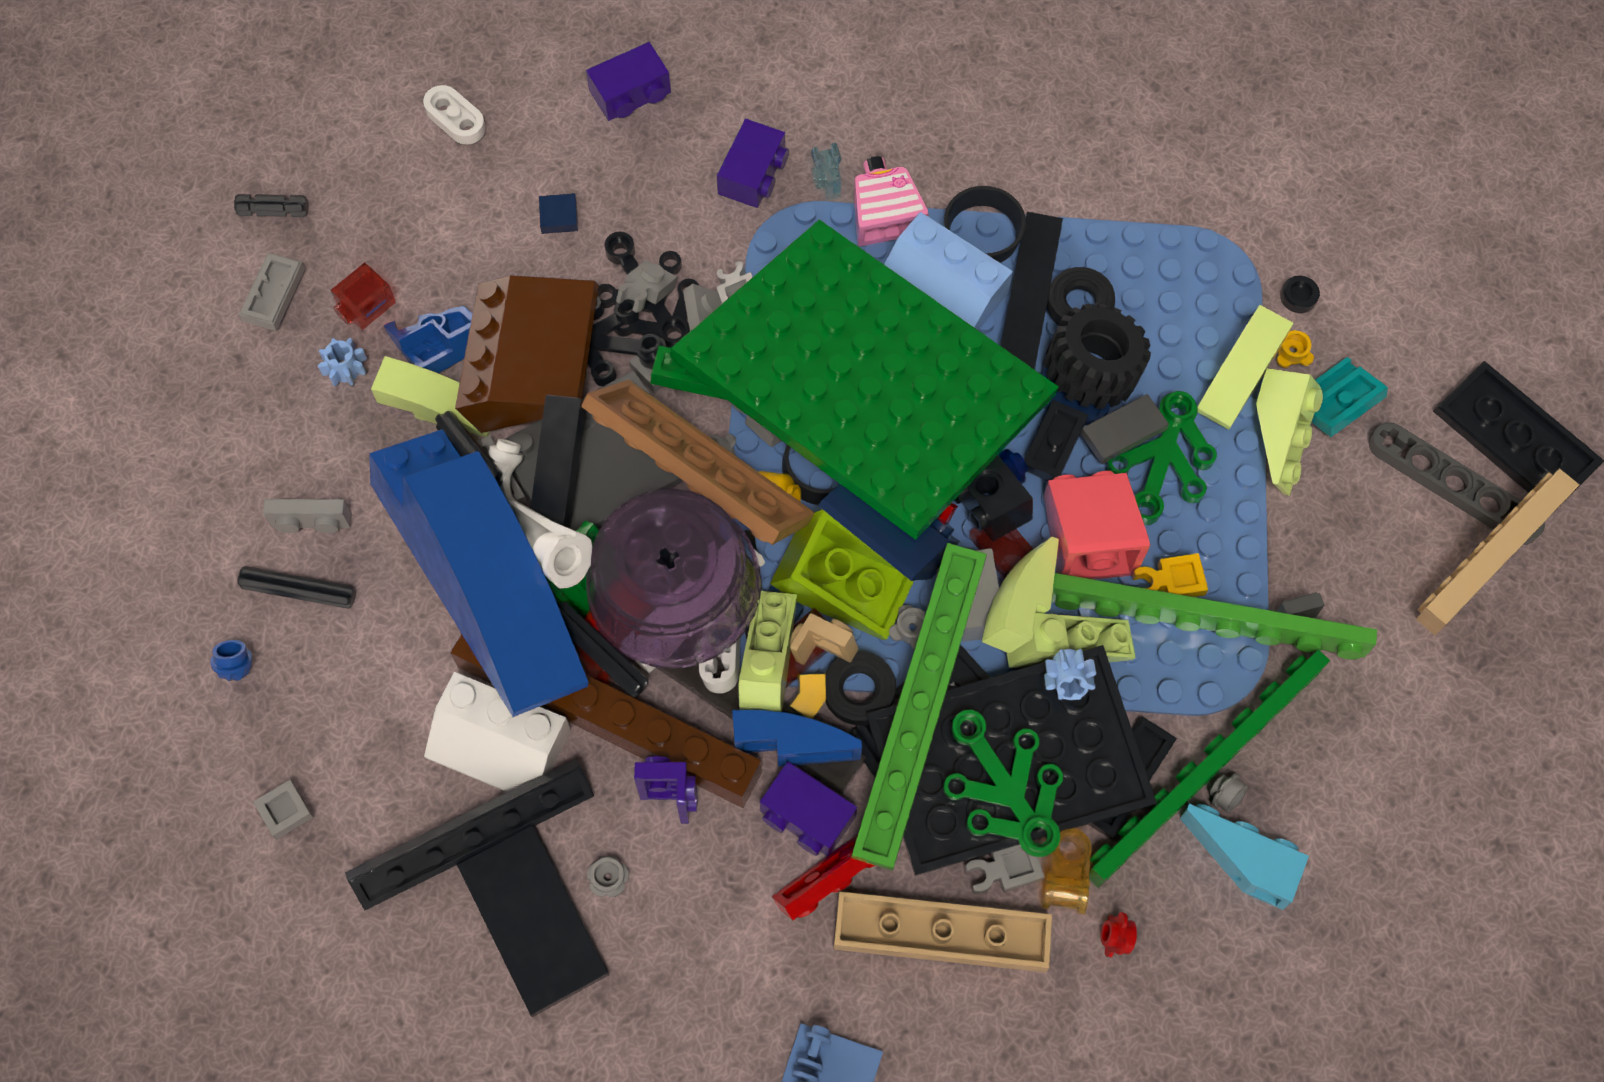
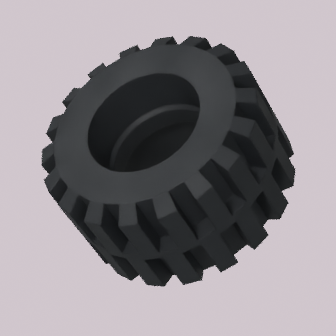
M1085 304L1082 305L1081 310L1075 307L1069 311L1068 315H1064L1051 340L1044 360V365L1048 368L1046 373L1048 379L1055 381V384L1059 386L1057 391L1065 392L1067 394L1065 398L1071 402L1074 399L1081 402L1080 406L1087 408L1090 404H1093L1096 409H1104L1107 403L1114 407L1119 405L1121 400L1126 401L1138 384L1151 356V352L1148 350L1151 346L1149 338L1143 337L1145 330L1142 326L1134 324L1135 319L1130 315L1124 316L1121 314L1122 310L1115 307L1113 310L1108 309L1104 304H1098L1097 307ZM1091 353L1097 354V355H1099L1100 357H1102L1103 359L1097 358V357H1095L1094 355H1092Z

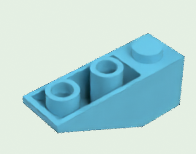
M1189 804L1182 812L1180 820L1243 893L1281 910L1293 902L1309 858L1308 855L1299 852V847L1290 841L1279 838L1272 840L1260 835L1259 830L1249 823L1242 821L1233 823L1219 817L1220 813L1210 806L1196 804L1194 806Z

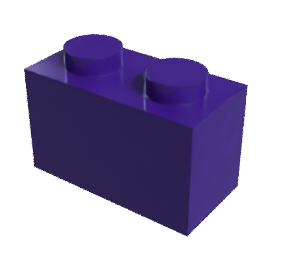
M650 42L586 70L589 91L608 121L617 117H627L635 109L647 103L660 102L667 94L671 93L669 71Z
M745 118L717 174L718 194L755 208L759 207L763 197L769 198L775 185V177L773 176L777 168L783 169L789 156V149L785 147V132Z
M790 762L786 763L759 802L760 812L764 814L762 820L767 825L780 833H783L786 828L799 837L797 840L799 846L815 856L819 852L829 856L857 815V806Z

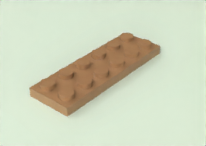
M629 379L587 393L581 407L591 413L597 423L613 429L624 437L627 445L634 449L642 450L655 460L659 468L678 476L687 483V487L692 492L707 497L718 505L719 510L725 516L737 519L751 529L752 535L757 539L774 545L808 526L815 513Z

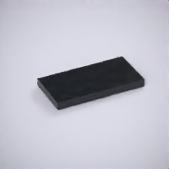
M1486 361L1478 366L1433 411L1528 493L1549 472L1554 475L1560 468L1579 484L1572 492L1573 494L1604 462L1599 455Z
M533 825L457 865L531 1017L540 1014L609 976Z

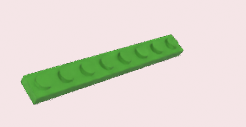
M947 543L854 846L853 859L894 870L987 557L985 553Z
M1055 573L1051 602L1065 610H1076L1079 607L1095 610L1098 615L1105 617H1116L1120 614L1135 617L1138 622L1145 624L1171 623L1184 631L1205 629L1215 631L1218 636L1224 638L1244 636L1256 638L1258 643L1264 645H1278L1280 643L1295 645L1298 650L1313 653L1319 649L1320 651L1335 652L1338 657L1349 660L1365 658L1376 645L1377 629Z

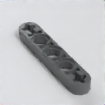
M1387 422L1380 424L1369 439V448L1377 458L1493 530L1503 521L1501 518L1509 509L1513 510L1522 501L1400 425ZM1387 436H1391L1394 439L1389 448L1382 444ZM1407 445L1410 449L1402 458L1399 455ZM1412 456H1425L1431 463V469L1427 471L1417 469L1412 463ZM1446 477H1459L1465 484V490L1461 492L1451 490L1446 484ZM1480 498H1493L1499 505V511L1496 513L1485 511L1480 504ZM1545 522L1523 545L1533 543L1543 533Z

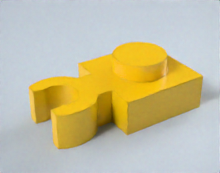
M1199 553L1160 559L1157 564L1158 571L1151 567L1143 566L1135 569L1132 574L1133 580L1145 579L1150 583V587L1144 589L1190 597L1205 596L1208 592Z

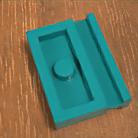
M1346 357L1315 380L1321 387L1323 400L1319 411L1314 412L1311 423L1330 438L1387 397L1388 387L1361 366L1357 368L1351 364L1352 360L1349 357Z

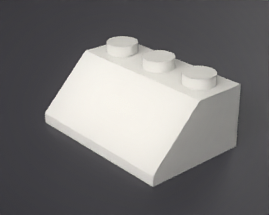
M454 672L435 708L424 757L502 791L509 792L553 770L571 730L566 717L541 707L512 717L495 688Z

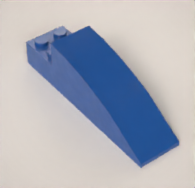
M443 429L369 453L371 487L512 717L588 687L587 677L546 577L512 508L479 451L460 457Z

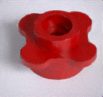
M1119 912L1117 917L1109 915L1102 926L1100 938L1102 945L1105 946L1104 954L1106 957L1112 958L1114 953L1117 955H1128L1135 947L1137 927L1133 920H1128L1127 914L1124 912Z

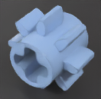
M333 338L325 349L319 350L324 362H321L318 368L322 376L329 375L333 386H336L339 382H348L352 386L354 385V379L359 374H366V370L361 362L365 361L367 357L363 348L356 349L352 338H349L346 342L342 340L336 341Z
M1061 649L1053 657V660L1045 661L1047 671L1044 675L1046 689L1052 690L1056 688L1059 700H1079L1087 693L1088 689H1095L1093 676L1097 673L1094 660L1084 661L1081 649L1078 651Z

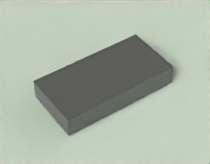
M1146 394L1083 427L1081 435L1099 462L1104 464L1167 430L1169 423L1150 396Z

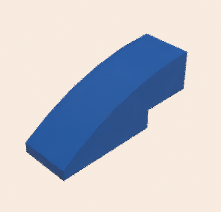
M732 710L735 748L745 753L777 751L778 767L785 766L787 762L793 765L861 760V740L828 724L785 712Z

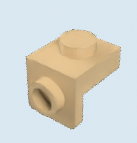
M812 613L809 614L804 624L800 623L794 629L790 639L792 654L796 662L803 665L815 646L850 663L858 651L853 631L849 626L836 619L828 622Z

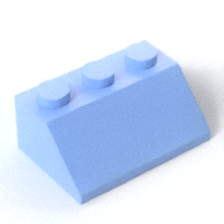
M922 212L914 218L898 237L884 263L885 266L977 330L981 328L1008 295L1013 273L1012 270Z

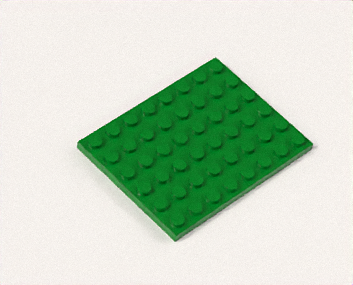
M820 219L671 348L670 355L671 359L915 540L1055 397L1059 387Z

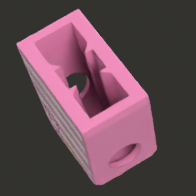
M881 156L871 157L864 162L863 166L866 174H860L854 180V208L858 247L896 240L920 212L929 216L928 209L906 168L896 167L887 169L885 160Z

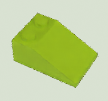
M822 509L814 513L808 526L794 533L770 584L783 593L797 594V602L881 640H887L890 627L895 624L898 610L903 606L914 581L909 580Z

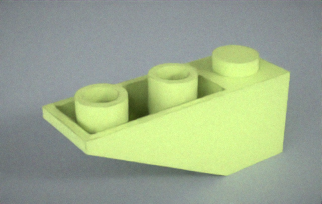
M1266 368L1256 407L1272 483L1283 494L1290 496L1293 484H1297L1301 476V456L1303 449L1307 448L1311 442V422L1314 412H1318L1321 407L1323 392L1320 385L1310 374Z
M757 590L739 675V710L782 712L797 594Z
M1036 613L1032 640L1013 652L1007 653L1009 668L1022 669L1043 663L1046 660H1053V657L1061 649L1076 651L1081 649L1084 651L1104 645L1109 663L1133 660L1136 657L1129 620Z

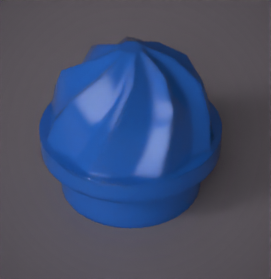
M227 640L213 648L210 664L212 670L217 673L219 678L226 679L228 682L232 680L238 681L249 674L253 661L252 653L242 641Z

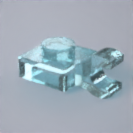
M832 143L831 149L818 151L817 147L812 148L811 156L815 165L812 168V174L816 188H823L826 200L840 198L841 176L838 166L842 158L837 143Z

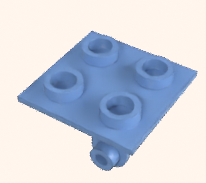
M800 1024L782 1082H874L883 1051L830 1034V1030L818 1025L810 1027Z

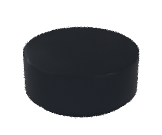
M1293 276L1284 283L1280 292L1282 304L1288 310L1295 313L1311 311L1320 297L1318 285L1306 276Z

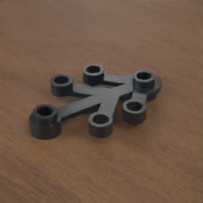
M614 232L606 238L604 246L606 256L610 262L620 264L626 275L639 266L634 258V241L628 233ZM619 248L627 250L622 254L614 253ZM666 251L660 256L659 265L667 272L675 275L682 268L681 257L675 251ZM670 259L677 262L672 267H668L664 263ZM689 278L679 282L677 286L679 299L672 316L665 306L667 294L657 304L646 300L642 310L651 313L657 323L638 319L628 327H619L614 332L622 337L629 336L632 333L643 336L646 334H656L664 339L668 348H672L690 332L682 290L691 284L698 286L699 284L697 281ZM610 284L599 285L598 297L604 292L612 294L610 299H601L604 308L616 305L618 289H615ZM672 332H678L681 334V337L671 339L668 338V335Z
M598 296L594 320L599 319L604 314V306ZM626 299L620 304L616 303L614 307L615 313L593 324L587 364L591 368L592 377L598 386L603 387L616 380L617 375L612 363L603 360L597 350L638 355L644 367L653 369L658 347H667L664 339L656 334H646L640 340L607 335L623 325H630L638 320L639 312L632 311L634 301L631 299ZM626 310H631L627 314H622ZM609 371L606 375L599 376L601 372Z

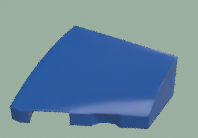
M463 305L437 314L419 315V322L401 330L397 329L395 321L385 324L384 328L410 364L439 373L464 359L473 313Z

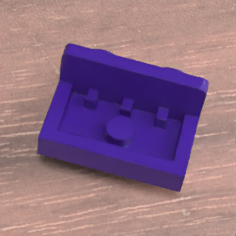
M661 756L647 757L645 762H635L634 780L640 800H677L680 823L689 824V812H697L698 792L695 776H688L686 762H670L669 758Z

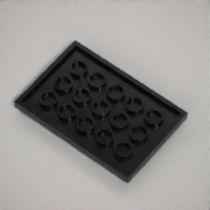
M1104 645L1082 651L1084 661L1094 660L1097 674L1093 676L1095 689H1088L1087 693L1079 700H1059L1056 688L1052 690L1046 689L1044 675L1047 671L1045 662L947 690L903 836L914 876L1020 845L1016 839L987 833L984 836H975L968 831L966 826V820L970 813L977 809L987 811L992 818L1019 822L1010 807L966 797L955 801L949 799L944 794L943 784L946 778L955 773L962 774L970 781L995 786L970 746L958 743L952 735L951 726L953 720L958 713L964 710H974L983 716L986 722L984 737L1010 777L1016 753L1013 747L1015 735L1022 729H1031L1037 733L1039 746L1032 756L1024 798L1035 812L1040 792L1036 775L1041 767L1046 764L1058 766L1063 773V781L1056 790L1051 818L1058 825L1060 833L1157 804ZM898 705L866 714L879 761H881ZM965 722L960 726L961 733L965 736H973L976 732L975 726L970 722ZM1022 735L1019 737V745L1023 749H1031L1034 742L1030 736ZM1046 770L1043 772L1042 779L1046 784H1056L1057 776L1053 771ZM952 780L949 782L948 788L951 793L961 794L964 791V785L961 781ZM976 815L972 818V825L976 830H984L987 827V820L981 815ZM1035 828L1031 831V839L1033 841L1046 838V834L1042 829Z

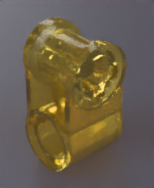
M1066 829L1060 832L1058 847L1048 855L1047 871L1043 883L1042 909L1058 906L1076 909L1077 914L1085 915L1089 898V868L1092 849L1088 836L1080 830ZM1063 842L1074 843L1080 851V858L1072 861L1065 859L1060 852V844Z

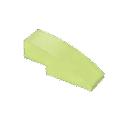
M1259 305L1197 407L1198 413L1229 430L1264 376L1266 368H1268L1287 338L1294 323Z
M384 356L371 388L377 403L413 412L415 418L437 424L435 417L438 414L452 411L470 433L487 437L490 432L480 433L455 409L460 382L425 368Z
M1052 536L1027 553L1006 576L989 610L982 638L983 643L1011 653L1032 640L1035 614L1045 613L1051 609L1059 539Z

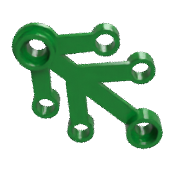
M1183 391L1167 394L1159 404V411L1169 423L1167 430L1162 433L1160 438L1122 453L1109 460L1106 465L1107 471H1112L1114 474L1127 473L1128 475L1130 468L1154 458L1144 491L1135 495L1138 508L1147 507L1152 512L1150 516L1140 512L1144 525L1156 523L1164 510V502L1159 494L1169 463L1183 485L1181 496L1186 502L1198 503L1206 493V483L1197 477L1176 442L1180 431L1194 450L1191 462L1197 469H1210L1217 458L1216 449L1206 442L1194 422L1198 413L1195 400L1190 394ZM1178 408L1184 415H1177L1171 409ZM1198 453H1206L1209 455L1210 460H1201ZM1115 461L1122 462L1125 465V469H1116L1112 463ZM1195 486L1199 489L1200 493L1192 494L1188 491L1187 487Z
M964 710L958 713L951 726L954 739L962 745L970 746L995 786L970 781L962 774L955 773L946 778L943 784L944 794L949 799L955 801L966 797L1010 807L1019 822L992 818L987 811L977 809L971 812L966 820L968 831L975 836H984L989 833L1016 839L1022 850L1033 857L1050 855L1056 850L1060 842L1059 827L1051 816L1056 790L1063 781L1061 769L1054 764H1046L1038 771L1036 781L1040 787V792L1034 812L1024 797L1032 756L1039 746L1037 733L1031 729H1022L1015 735L1013 747L1016 753L1010 777L984 737L986 722L983 716L974 710ZM965 722L972 723L976 729L973 736L963 735L960 730L961 724ZM1020 736H1030L1034 742L1031 749H1023L1019 745ZM1046 770L1053 771L1057 776L1056 784H1046L1042 779L1043 772ZM950 781H961L964 785V791L961 794L951 793L948 788ZM976 815L985 817L987 820L986 829L976 830L972 825V818ZM1039 828L1045 832L1046 840L1044 843L1037 844L1031 839V831L1033 829Z

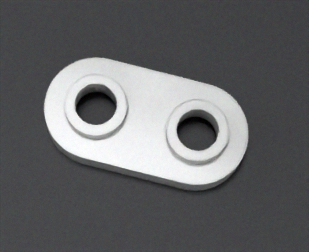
M439 85L427 91L423 99L427 116L456 142L466 145L473 144L484 136L486 126L482 113L450 86ZM441 106H448L446 110H438ZM467 126L473 127V128H471V129H469V130H462L463 128H465V127H467Z

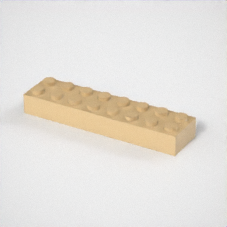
M1560 468L1554 475L1549 472L1439 588L1418 608L1421 614L1416 620L1436 636L1572 494L1579 484Z
M839 891L834 950L1046 973L1050 962L1052 914Z

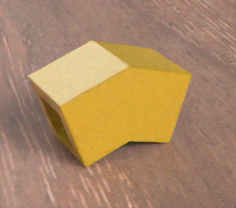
M825 674L797 675L798 692L788 706L803 717L813 719L826 700Z

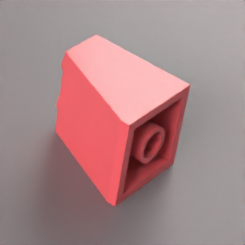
M1100 471L1089 477L1076 478L1074 475L1067 474L1055 477L1053 480H1048L1043 497L1050 537L1053 536L1059 539L1056 573L1093 580L1132 576L1134 570L1141 566L1150 547V541L1127 473L1114 474L1112 471Z

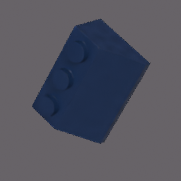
M841 484L823 498L818 505L911 581L932 579L936 574V569L940 568L947 543L958 545L960 542L951 535L954 529L939 517L915 540Z

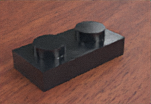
M1053 400L1022 463L1021 470L1047 481L1061 476L1079 439L1082 428L1086 424L1088 414Z

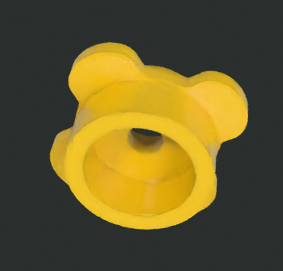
M1290 331L1278 350L1277 364L1283 368H1289L1294 364L1311 365L1314 355L1310 352L1312 346L1310 337L1301 331ZM1290 348H1295L1296 352H1291Z

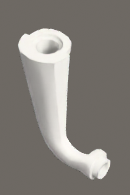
M498 439L496 445H490L489 456L495 460L494 463L502 471L501 479L503 483L500 488L512 508L544 575L558 588H569L578 584L585 577L592 562L593 548L591 539L582 533L551 521L512 497L510 488L512 473L523 460V454L520 453L521 445L512 441Z

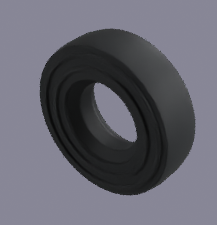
M1074 267L1061 272L1053 280L1048 290L1047 309L1050 317L1057 325H1059L1063 316L1068 315L1069 311L1072 310L1067 303L1066 297L1071 291L1076 289L1090 292L1095 299L1094 307H1097L1098 304H1104L1111 310L1115 307V292L1112 284L1102 273L1091 268Z
M857 651L851 663L839 657L826 671L825 703L831 713L845 723L868 725L867 713L891 707L894 703L896 695L895 676L889 665L875 654ZM853 674H865L873 680L876 691L869 701L855 703L846 697L843 685L846 679Z

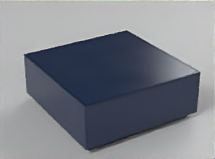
M575 193L539 196L540 229L542 234L578 231Z

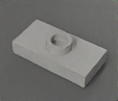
M267 253L239 313L242 322L277 331L305 270L303 262Z

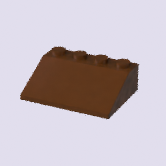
M509 275L478 284L455 409L480 433L542 420L546 395L582 399L599 287L596 281Z

